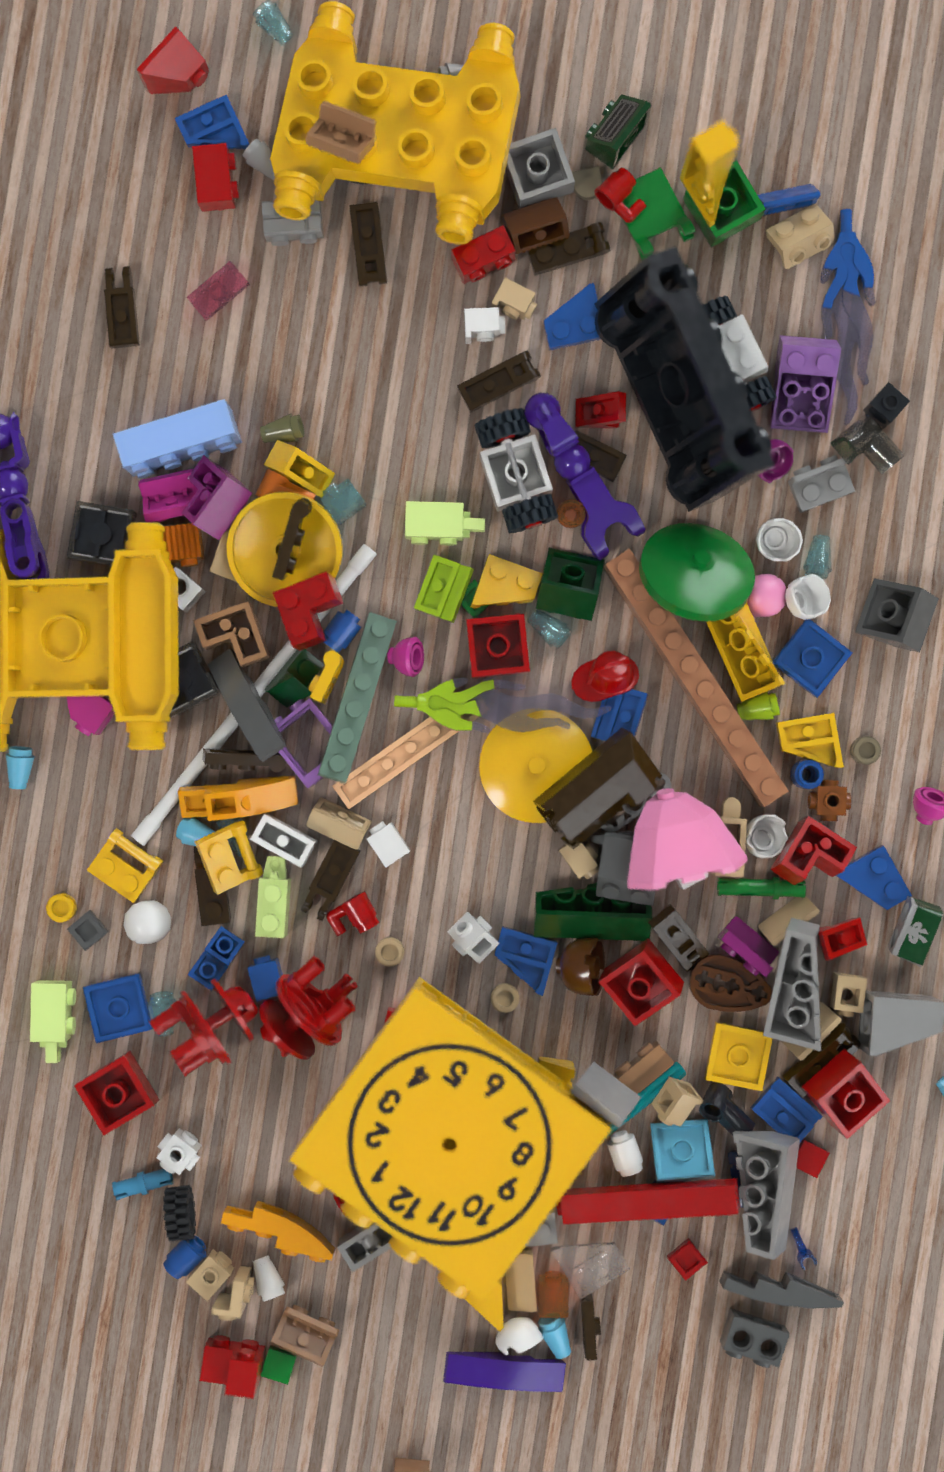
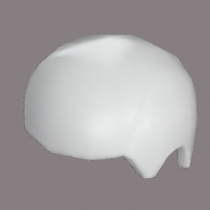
M783 518L767 520L759 528L756 537L758 551L765 558L777 562L791 560L800 552L803 543L800 529L790 520Z
M809 574L793 580L785 592L787 607L793 616L803 620L813 619L826 613L831 601L828 586L822 578L815 574Z
M775 814L759 815L750 820L746 829V847L753 856L761 859L773 858L781 853L788 840L785 821Z
M141 901L133 904L125 913L123 926L126 935L131 941H135L137 944H152L162 940L169 932L171 917L168 909L158 901Z
M517 1317L508 1320L504 1324V1328L500 1332L498 1331L496 1345L505 1355L509 1354V1347H512L517 1353H522L538 1344L543 1339V1336L533 1320L528 1317Z

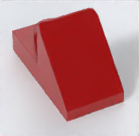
M616 391L576 399L575 427L615 429L619 428V423L626 422L625 392Z
M860 917L819 928L818 939L825 960L834 959L867 945Z

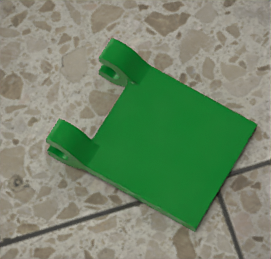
M660 167L635 179L636 185L623 203L630 208L638 199H641L646 204V208L631 223H626L625 221L624 223L635 242L641 260L654 252L649 239L674 227H677L683 242L693 239L695 237L693 234L696 231L695 227L682 209L662 168Z

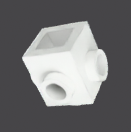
M468 911L447 931L455 940L452 946L462 956L468 954L478 964L500 944L490 934L489 931L492 929L490 924L481 916L476 919Z
M179 1128L173 1136L167 1133L157 1146L162 1151L156 1158L161 1161L159 1164L164 1170L171 1174L175 1172L180 1175L185 1168L190 1172L199 1160L200 1156L196 1153L202 1145L198 1143V1139L192 1133ZM178 1150L181 1153V1158L172 1151Z

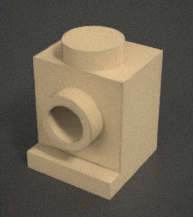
M505 277L492 301L491 308L500 307L503 309L502 313L514 320H517L518 317L523 320L525 318L530 320L538 305L534 302L536 293Z
M581 843L574 850L566 844L558 849L579 879L584 876L587 880L599 872V867L595 862L598 855L589 843L586 845Z
M833 972L830 1007L837 1010L836 1014L841 1016L854 1017V1012L863 1013L867 978L861 975ZM845 989L850 991L848 999H842V991Z
M669 1077L651 1104L657 1111L660 1121L668 1126L674 1124L681 1127L695 1105H701L704 1100L690 1083Z

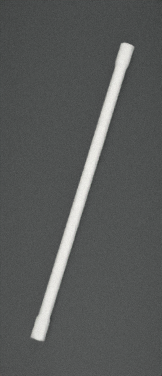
M365 544L360 547L348 562L346 569L336 580L341 597L377 555ZM331 609L317 614L320 623ZM289 640L255 681L254 685L260 698L266 692V687L296 652L297 649L291 647ZM232 713L227 716L203 746L204 749H220L239 726ZM203 748L152 812L143 819L131 834L137 842L144 846L160 827L161 822L179 801V788L190 787L208 765L204 764L202 760Z

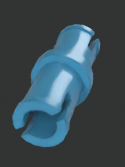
M164 1169L146 1174L142 1171L137 1173L135 1177L112 1182L115 1199L118 1201L139 1193L142 1195L149 1194L150 1190L173 1185L174 1181L172 1174Z

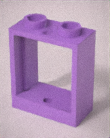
M311 698L307 701L300 699L289 708L292 712L284 719L281 716L274 719L280 733H282L311 710L329 734L333 727ZM287 747L279 751L307 789L324 778L317 775L321 763L307 774Z

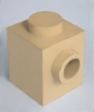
M212 1249L189 1275L186 1283L208 1301L231 1275L234 1269L231 1265V1259L223 1252L219 1251L217 1253Z

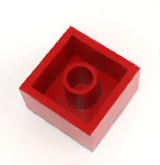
M524 613L466 619L472 679L526 674L530 672Z
M649 938L607 966L599 979L601 986L634 1026L678 998L684 985V981Z
M845 1049L802 1086V1089L829 1124L846 1139H849L890 1102L862 1062Z
M128 1051L74 1085L103 1136L153 1107L160 1100L131 1051Z

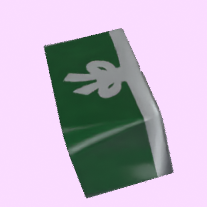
M907 896L888 944L891 954L922 967L942 920L943 911L941 907Z

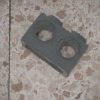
M730 1308L720 1343L723 1349L726 1350L725 1353L731 1357L742 1359L745 1356L753 1359L755 1364L765 1368H770V1365L780 1367L790 1334L785 1325ZM737 1331L747 1332L743 1340H733V1336ZM770 1339L774 1341L771 1349H761V1344L765 1340Z

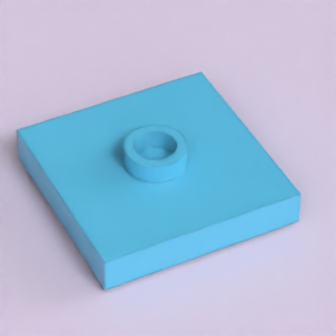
M707 1119L686 1120L681 1127L674 1124L668 1126L663 1122L650 1123L657 1183L715 1178Z

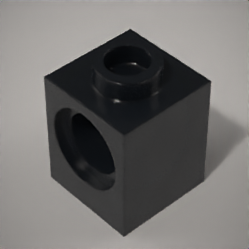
M888 382L863 411L884 429L899 415L910 400Z

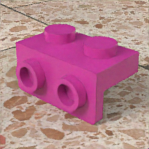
M193 469L138 481L143 499V515L147 523L162 522L170 518L183 516L182 512L199 490L187 479Z

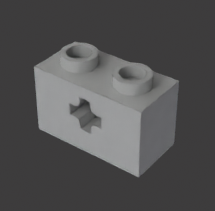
M373 1223L369 1229L359 1226L341 1237L337 1248L351 1271L354 1272L391 1248L389 1240L392 1238V1235L376 1223Z

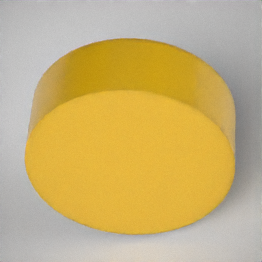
M59 893L48 900L46 911L53 921L66 922L76 914L77 904L71 895Z

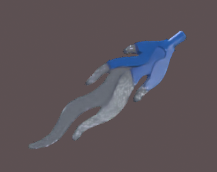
M843 209L840 210L841 232H839L837 241L824 262L820 281L822 284H825L831 272L835 270L834 279L823 299L821 319L826 339H831L833 334L832 313L837 323L838 344L841 347L837 380L847 399V412L844 424L848 425L857 410L858 403L857 390L851 372L852 349L856 342L859 347L857 374L862 384L867 385L869 379L866 369L873 343V327L857 286L858 276L862 281L864 297L868 305L872 307L876 301L873 288L874 270L872 263L858 241L856 232H852V210Z

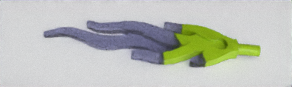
M456 678L446 681L428 692L418 694V696H394V707L417 708V711H422L439 724L452 730L480 731L483 733H490V728L478 722L464 720L460 716L472 714L510 731L528 732L553 726L565 729L570 728V724L560 718L533 719L528 717L527 714L532 712L553 710L587 719L596 718L611 710L610 706L596 709L584 708L554 693L533 697L509 696L498 692V690L521 691L525 689V685L497 679L481 682L462 692H454L457 688L468 683L467 678Z

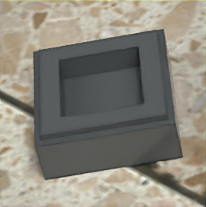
M91 910L67 928L85 951L109 932Z

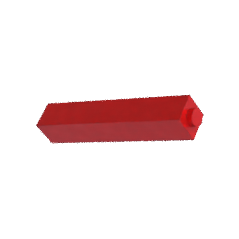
M737 1178L568 1188L557 1202L556 1207L558 1216H562L563 1225L738 1215L740 1202Z

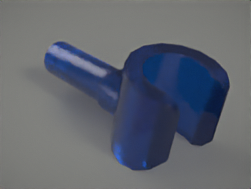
M798 1228L790 1229L799 1251L797 1253V1261L801 1268L806 1271L803 1265V1261L806 1258H811L814 1265L817 1266V1259L812 1251L806 1248Z

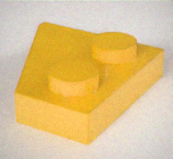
M489 554L470 607L480 608V606L494 604L502 606L514 602L518 604L532 603L543 573Z
M834 713L776 723L781 751L835 768L844 767Z

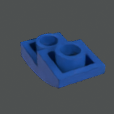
M220 926L188 973V976L212 992L213 987L210 981L215 978L219 982L245 942Z

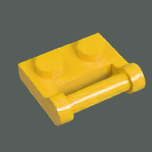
M333 650L325 653L323 662L326 666L321 676L315 675L308 689L312 692L310 698L324 705L345 664L343 657Z
M244 821L234 822L195 841L212 888L217 895L247 880L259 878L264 873L261 865L257 864L246 835L247 827ZM231 837H235L246 865L244 869H238L227 840Z
M116 828L87 871L132 903H136L164 861L158 856L154 858L124 837V833ZM116 845L148 868L145 873H142L115 854L113 849Z

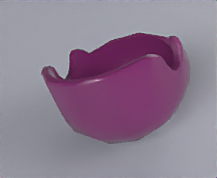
M779 439L770 440V455L775 465L757 475L767 483H772L773 480L780 479L786 475L794 462V450L786 442Z

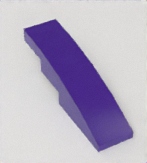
M446 1352L443 1381L451 1384L501 1390L563 1392L566 1363L562 1359H534L531 1355H503L501 1352Z

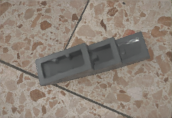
M228 649L207 665L223 698L258 758L264 762L286 747L267 704L261 700L252 679L245 674L243 667L240 666L236 653Z
M723 1271L719 1280L722 1288L754 1300L781 1306L813 1309L842 1308L844 1304L839 1294L788 1272H785L781 1282L754 1271L751 1281L727 1271Z

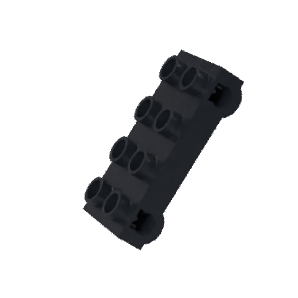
M675 246L646 256L595 303L597 308L595 327L601 340L608 346L615 348L668 465L665 478L668 491L674 499L686 505L688 512L717 501L775 464L770 455V438L767 432L756 424L746 402V385L741 376L732 371L721 347V330L713 319L708 318L697 294V277L692 268L683 263Z

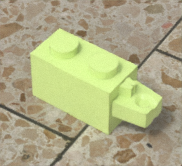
M406 501L405 538L411 540V544L427 545L428 540H440V545H457V541H463V538H470V532H485V518H470L471 512L464 511V503Z
M267 856L263 877L259 878L255 937L285 938L288 934L291 878H287L286 859L281 856Z
M37 980L31 983L30 1042H40V1047H45V1063L60 1062L61 1048H66L67 1041L71 1039V1035L75 1034L76 1019L71 1017L72 1006L76 1003V989L72 988V981Z

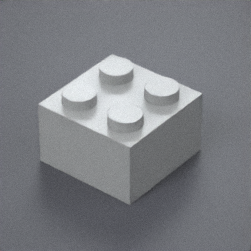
M556 128L510 144L505 171L519 209L543 200L559 198L573 193L575 180Z

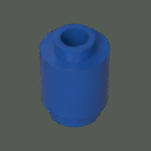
M347 609L344 613L338 610L323 631L326 638L324 643L337 653H340L343 648L346 649L362 628L358 625L360 619Z
M801 760L791 768L790 778L798 788L813 789L823 781L824 771L816 761ZM803 769L809 772V777L806 780L802 778Z
M195 1236L193 1239L181 1240L166 1255V1260L163 1263L166 1271L176 1279L187 1276L206 1257V1245L198 1236Z

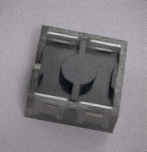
M76 500L67 558L112 567L115 550H125V541H128L126 527L131 523H136L137 513L130 509Z
M194 641L178 648L179 695L169 714L170 719L221 694L210 672L206 673L202 665L206 661L197 643Z

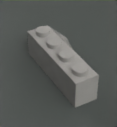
M791 918L786 929L763 1036L821 1051L817 937L820 925Z
M734 1131L733 1139L737 1145L738 1154L736 1165L740 1171L741 1180L739 1191L740 1198H743L744 1206L742 1217L746 1252L775 1260L786 1250L800 1138L774 1131Z

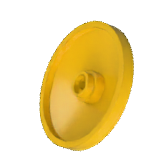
M281 491L263 495L253 500L240 511L229 530L227 559L230 570L237 583L247 594L266 605L277 607L273 592L327 571L336 578L342 563V538L334 518L321 504L303 494ZM300 498H307L312 503V511L304 517L301 529L305 530L301 547L296 546L293 557L297 558L294 572L292 575L288 574L284 580L273 578L291 508Z
M541 708L521 710L505 717L488 734L479 760L481 782L493 804L506 815L523 822L545 823L546 821L538 812L537 805L533 801L592 753V749L583 731L563 714Z

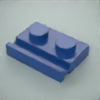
M632 689L623 694L602 700L591 737L606 741L622 727L631 731L635 737L648 694Z
M778 1076L773 1084L750 1107L775 1131L800 1138V1142L812 1130L815 1123L823 1117Z

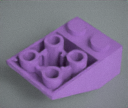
M779 336L773 388L777 398L772 401L771 428L828 433L841 347L837 340Z

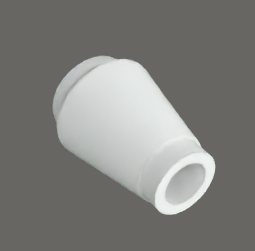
M269 1255L252 1261L258 1296L261 1295L263 1302L284 1294L283 1286H285V1283L270 1260Z

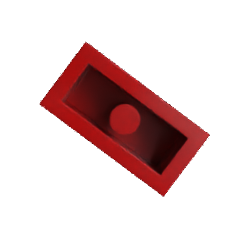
M227 143L192 146L197 202L201 211L235 209V199L239 198L238 182L233 181L232 170H237L235 153H230Z

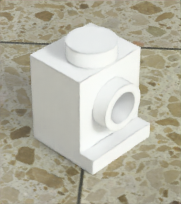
M499 307L464 309L466 344H471V338H477L479 342L493 341L494 337L505 334V316H499Z

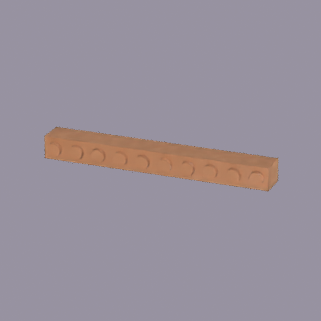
M630 548L606 563L603 569L759 807H766L789 792L674 615L660 606L646 591L640 578L639 562Z

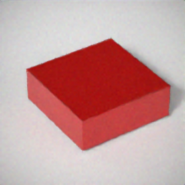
M803 1139L799 1144L796 1168L818 1178L830 1152Z
M689 1238L667 1255V1259L685 1281L708 1263Z

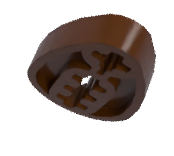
M710 954L704 959H699L693 965L694 967L689 974V988L693 997L701 1005L712 1010L723 1012L753 1010L770 1002L772 990L759 974L754 976L742 966L743 963L722 954ZM703 970H706V975L710 978H715L717 974H720V979L725 982H729L731 978H734V983L738 985L737 990L732 989L731 993H727V988L718 985L715 990L710 982H704L703 986H699V981L695 979L696 974H702ZM759 985H762V990L766 992L765 997L760 996L758 1001L755 1000L753 994L744 990L757 989Z

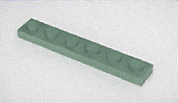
M369 612L317 774L318 776L346 784L397 621Z

